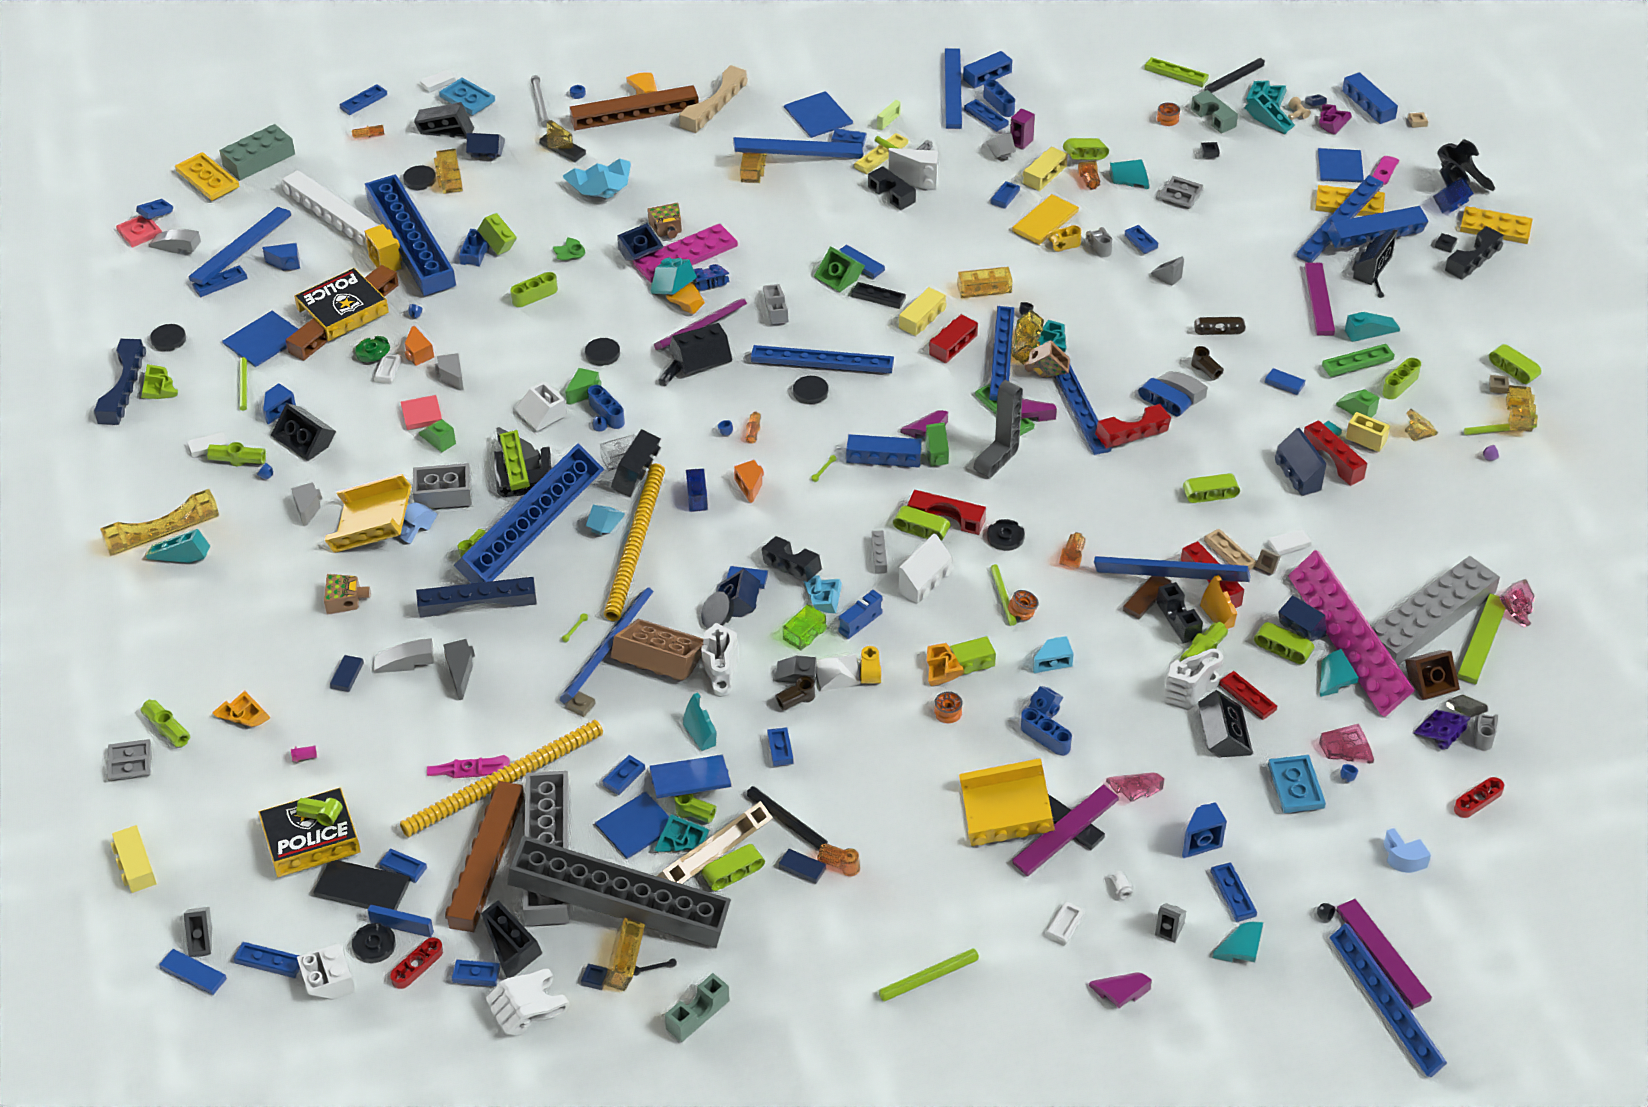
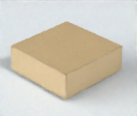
M1424 112L1408 114V120L1412 128L1428 127V120Z

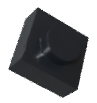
M1217 142L1201 143L1200 149L1203 158L1219 157L1220 151Z
M1441 233L1436 241L1435 248L1451 253L1457 244L1458 238Z

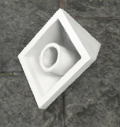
M847 653L816 659V675L821 692L860 685L856 654Z

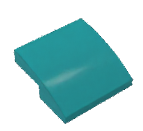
M1269 80L1254 81L1246 98L1247 102H1250L1263 90L1280 108L1287 91L1286 85L1270 86Z

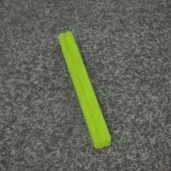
M972 948L879 989V996L882 1001H887L977 961L979 959L978 952L975 948Z

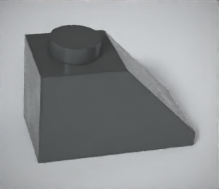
M796 655L778 661L775 681L796 683L800 677L808 676L814 680L815 685L817 673L816 657Z
M1168 903L1160 906L1155 935L1176 943L1185 924L1187 911Z
M210 907L187 909L184 912L188 956L211 954L212 923Z

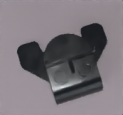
M1463 139L1458 145L1448 143L1439 148L1437 155L1442 166L1439 172L1450 194L1455 193L1461 186L1467 187L1470 185L1467 173L1485 189L1495 190L1492 180L1483 175L1473 162L1472 156H1478L1479 152L1472 142Z

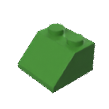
M830 246L814 277L841 292L858 280L865 265Z

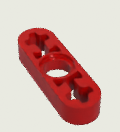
M1497 777L1486 779L1456 800L1454 812L1462 818L1472 816L1502 795L1505 787L1504 782ZM1474 795H1482L1485 799L1477 800Z
M435 937L426 939L399 963L390 974L392 985L398 989L408 987L443 954L441 940ZM420 959L423 961L420 966L414 967L411 965L414 960Z

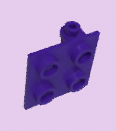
M1436 709L1413 733L1437 739L1438 747L1441 750L1448 749L1452 742H1455L1466 731L1467 722L1471 717Z

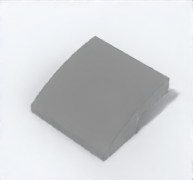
M1172 176L1169 183L1162 190L1159 199L1191 208L1203 191V185Z
M150 739L108 744V781L151 775L152 750Z

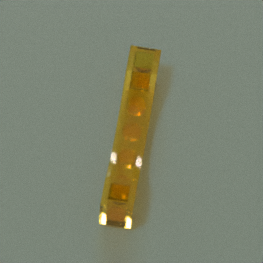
M206 489L192 494L176 510L159 519L143 523L116 522L100 528L110 556L218 517L219 512L214 496L210 489Z

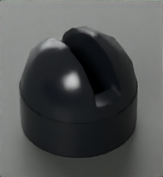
M1021 302L1019 312L1021 315L1024 314L1025 317L1030 316L1034 306L1028 302Z
M1322 903L1317 908V915L1322 920L1329 922L1333 918L1336 908L1329 903Z

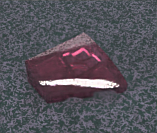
M1527 579L1512 583L1499 598L1515 620L1524 627L1530 626L1531 622L1527 617L1533 611L1532 603L1534 602L1535 595Z
M1359 723L1321 733L1319 745L1328 759H1344L1354 762L1355 758L1367 760L1368 764L1374 763L1371 748Z
M1155 772L1106 778L1108 785L1117 794L1122 792L1130 802L1142 796L1148 798L1161 791L1165 778Z

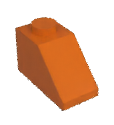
M415 325L412 326L405 342L406 351L404 353L407 360L412 361L417 366L434 358V352L430 341Z
M751 460L734 466V480L750 503L754 502L762 486L764 471L755 460Z

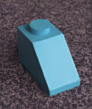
M593 504L586 526L592 528L591 532L599 535L610 533L621 521L625 513L610 506Z
M1067 636L1048 639L1034 657V673L1073 667L1074 653Z

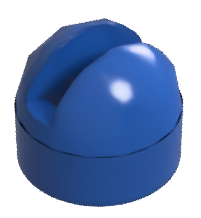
M410 304L408 315L410 317L415 315L414 317L418 318L422 314L423 308Z
M596 416L593 419L592 424L595 431L601 432L607 429L605 417Z
M730 420L721 421L718 424L719 432L726 436L732 434V422Z
M265 463L257 475L263 479H269L274 471L269 464Z
M1344 764L1340 771L1342 780L1347 779V782L1354 781L1358 774V769L1350 764Z

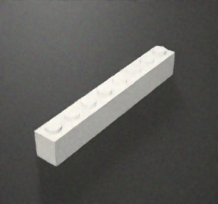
M298 170L282 179L285 194L290 195L307 209L315 212L317 216L322 217L339 231L344 232L348 237L353 238L360 245L367 248L364 230L376 227L379 224Z

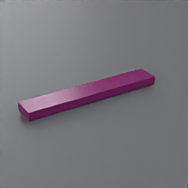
M1305 263L1304 268L1316 334L1333 336L1335 334V327L1323 263Z
M745 298L736 300L654 343L655 349H662L670 345L671 338L674 335L702 328L746 305Z
M1103 784L1054 825V831L1044 833L1013 859V864L1028 877L1119 801V796Z
M1356 898L1337 906L1336 911L1346 924L1350 925L1375 962L1413 1010L1430 1002L1432 999L1430 993Z

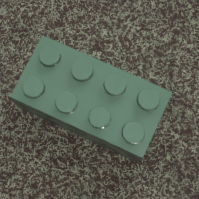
M276 124L270 125L219 150L222 166L239 181L295 155L293 139Z

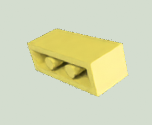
M1051 146L1038 159H1035L1028 168H1025L1023 171V184L1041 191L1067 167L1068 153Z
M928 287L899 314V329L914 336L924 331L926 326L946 309V295Z
M137 825L112 833L114 842L110 844L114 855L119 854V857L115 859L119 871L124 869L125 873L121 874L124 886L129 885L131 892L134 893L156 885L157 883Z

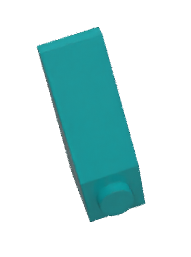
M1263 90L1244 107L1255 120L1283 134H1286L1295 126Z
M1368 312L1347 315L1345 333L1352 342L1400 331V327L1392 317Z
M199 529L152 545L146 558L186 563L196 560L201 561L207 556L210 544Z

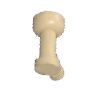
M1293 97L1289 101L1288 106L1293 110L1297 109V111L1288 115L1290 120L1302 116L1304 119L1310 116L1311 111L1301 105L1300 98Z

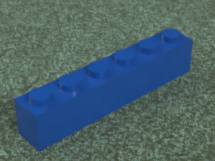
M1421 206L1335 221L1331 224L1327 233L1335 248H1346L1351 245L1373 242L1377 236L1394 229L1398 230L1396 237H1403L1413 233L1419 234L1424 231L1429 221Z

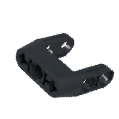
M550 446L540 449L541 469L527 470L530 486L513 491L510 487L508 473L505 472L502 450L494 451L497 493L502 497L523 496L552 469Z

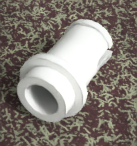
M1122 871L1114 872V875H1111V880L1117 889V896L1121 897V899L1130 898L1133 894V887L1128 884Z

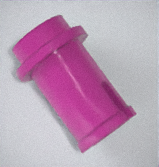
M316 745L302 748L295 746V749H291L292 761L299 763V760L317 758Z

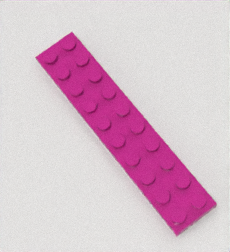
M1314 550L1288 577L1304 601L1325 615L1326 634L1337 650L1342 649L1357 674L1359 683L1379 713L1386 717L1415 690L1321 553Z

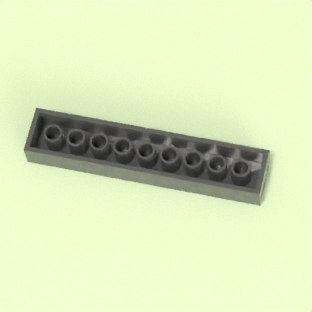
M522 836L510 866L507 880L508 885L714 948H717L731 902L730 898L526 836Z

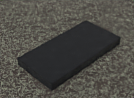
M334 860L328 862L313 893L314 897L368 909L370 905H375L397 911L411 880L410 876Z

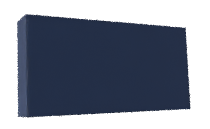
M344 655L330 682V688L350 692L364 664L363 658Z
M788 849L779 862V868L817 884L826 870V864Z

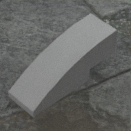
M188 229L164 231L154 237L149 243V247L178 254L182 250L194 252L201 243L199 231Z
M780 284L763 286L771 324L789 322L785 296Z
M1169 371L1156 378L1188 395L1192 405L1207 397L1208 387L1199 380L1184 373Z
M432 638L402 643L374 656V673L414 670L415 665L433 664L434 647Z

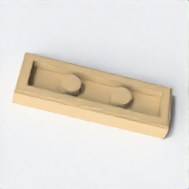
M1220 529L1204 536V542L1230 565L1248 566L1249 571L1255 568L1257 562Z

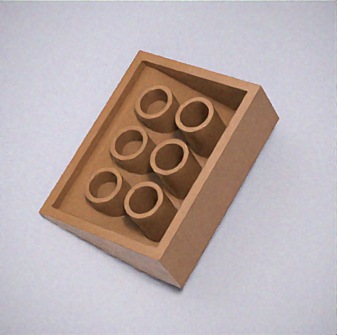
M638 618L614 636L611 658L617 659L620 663H629L635 665L636 668L652 670L655 674L671 676L672 679L681 681L691 675L702 657L704 639Z

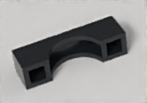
M1486 226L1477 233L1474 244L1476 250H1456L1447 258L1445 271L1461 280L1467 275H1471L1473 270L1480 267L1487 259H1490L1496 251L1501 250L1504 235Z

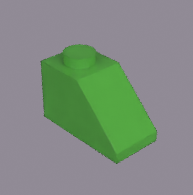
M578 368L565 391L567 404L571 405L589 399V387L602 384L599 379V372Z
M1363 389L1348 393L1336 405L1352 415L1358 412L1372 418L1377 413L1380 398Z
M443 419L419 432L422 438L441 453L456 444L454 428Z
M944 422L926 425L925 452L931 467L949 464V447Z

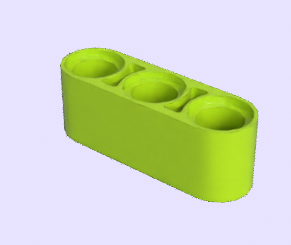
M1069 138L1063 144V149L1074 160H1101L1109 154V148L1098 138Z
M545 272L512 286L510 291L513 306L524 307L555 294L558 291L556 274Z
M1502 344L1489 354V360L1493 365L1523 384L1530 383L1542 373L1541 367L1536 362L1507 344Z
M1411 357L1400 364L1385 378L1382 395L1391 400L1399 397L1418 379L1421 361Z
M1231 473L1190 478L1183 483V489L1190 503L1230 499L1238 496L1240 493L1237 480Z
M902 506L893 519L894 527L900 531L925 539H929L933 534H936L941 541L951 526L950 522L943 517L909 506Z
M1265 622L1254 636V641L1259 647L1300 665L1305 664L1315 649L1314 644L1310 640L1304 639L1270 622Z
M747 844L707 864L702 869L701 875L713 891H718L760 870L765 864V859L753 844Z

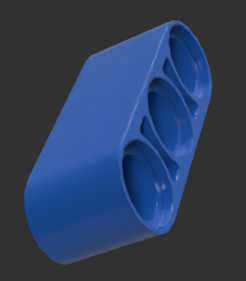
M988 79L984 81L983 98L1002 116L1012 117L1015 114V98L996 80Z
M1150 378L1138 389L1139 396L1143 400L1153 405L1161 404L1166 412L1176 417L1182 415L1192 404L1188 395L1156 378Z
M601 385L590 386L588 389L590 407L600 417H605L607 424L611 428H622L625 425L623 407Z
M1029 707L1022 711L1020 728L1023 733L1057 755L1064 756L1069 754L1071 751L1072 734L1068 729L1035 708Z

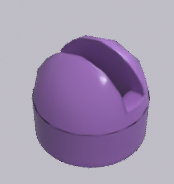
M1495 445L1484 449L1483 456L1485 459L1495 460L1499 458Z

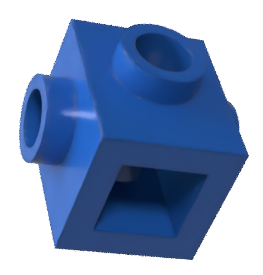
M1039 686L1038 690L1031 696V703L1028 707L1035 708L1049 718H1053L1059 712V705L1064 697L1049 687Z

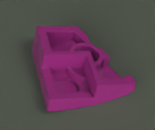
M1322 104L1319 124L1328 133L1336 135L1352 118V115L1348 111H1338L1336 105Z
M1022 398L1021 419L1037 417L1038 422L1056 420L1057 408L1055 404Z
M934 411L902 427L900 433L916 438L918 434L926 437V425L943 422L946 425L948 423V411Z
M1135 972L1094 980L1089 983V986L1102 999L1107 997L1118 1008H1121L1130 1000L1135 1002L1150 991L1152 979L1143 973Z

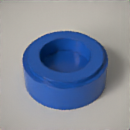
M574 85L570 88V96L574 99H581L586 95L585 87L582 85Z

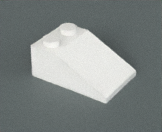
M889 148L888 170L909 185L919 189L936 190L938 151Z

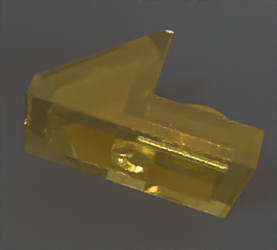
M552 120L546 122L548 148H573V138L570 132Z
M1412 408L1406 412L1410 418L1408 421L1410 425L1405 428V432L1413 441L1438 434V431L1431 422Z

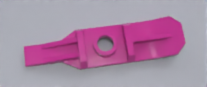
M1383 156L1372 177L1383 181V185H1386L1400 160L1391 156Z
M505 755L493 758L454 759L450 763L427 766V776L447 775L452 778H467L492 775L493 772L497 773L498 769L503 770L504 766L509 767L510 759Z

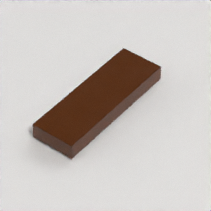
M1151 576L1123 606V611L1140 619L1157 601L1158 588L1170 584L1172 580L1166 577Z

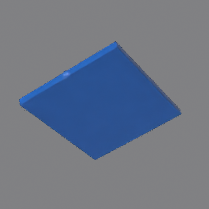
M826 91L784 105L787 112L810 138L853 124V120Z
M272 310L224 339L222 343L238 356L246 358L247 362L257 367L286 349V339L295 333L298 328Z
M723 754L649 766L652 777L651 782L654 785L657 799L732 787L728 774L729 770L726 768Z

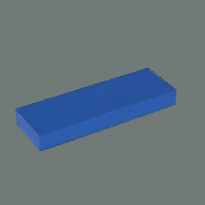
M376 84L340 103V109L348 115H352L387 96V90Z
M977 99L964 105V110L996 132L1009 125L1007 119Z
M847 244L839 249L864 264L865 267L862 272L873 279L885 271L883 264Z
M238 265L218 273L204 285L197 283L192 285L201 298L248 278L245 271Z
M1229 862L1211 867V874L1236 922L1257 917V911L1232 863Z
M370 905L367 910L371 924L381 923L385 927L388 926L392 929L430 938L434 933L430 918Z
M247 942L241 943L233 958L235 964L291 978H296L300 970L297 957L300 955Z
M172 949L159 964L161 970L212 995L216 993L227 979L226 974L175 949Z

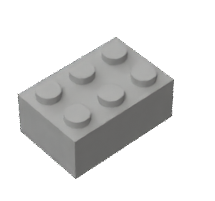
M469 463L414 467V503L423 504L430 509L472 505V479Z

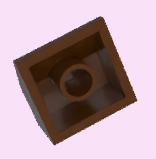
M1438 650L1405 659L1409 680L1423 700L1460 690L1452 651Z

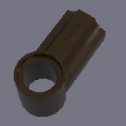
M1197 346L1192 356V367L1202 370L1213 380L1218 379L1223 374L1224 369L1209 356L1210 351L1208 348Z
M808 676L800 677L794 686L776 694L775 698L779 707L785 711L800 702L808 703L814 700V680Z

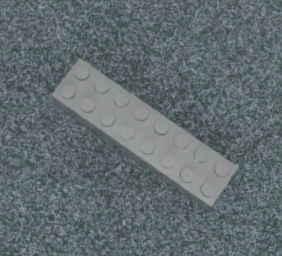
M1468 556L1372 626V629L1396 664L1400 665L1405 659H1408L1486 601L1490 593L1495 594L1500 576L1472 556Z
M568 771L526 773V837L569 849L570 784ZM523 889V913L526 926L569 923V903Z

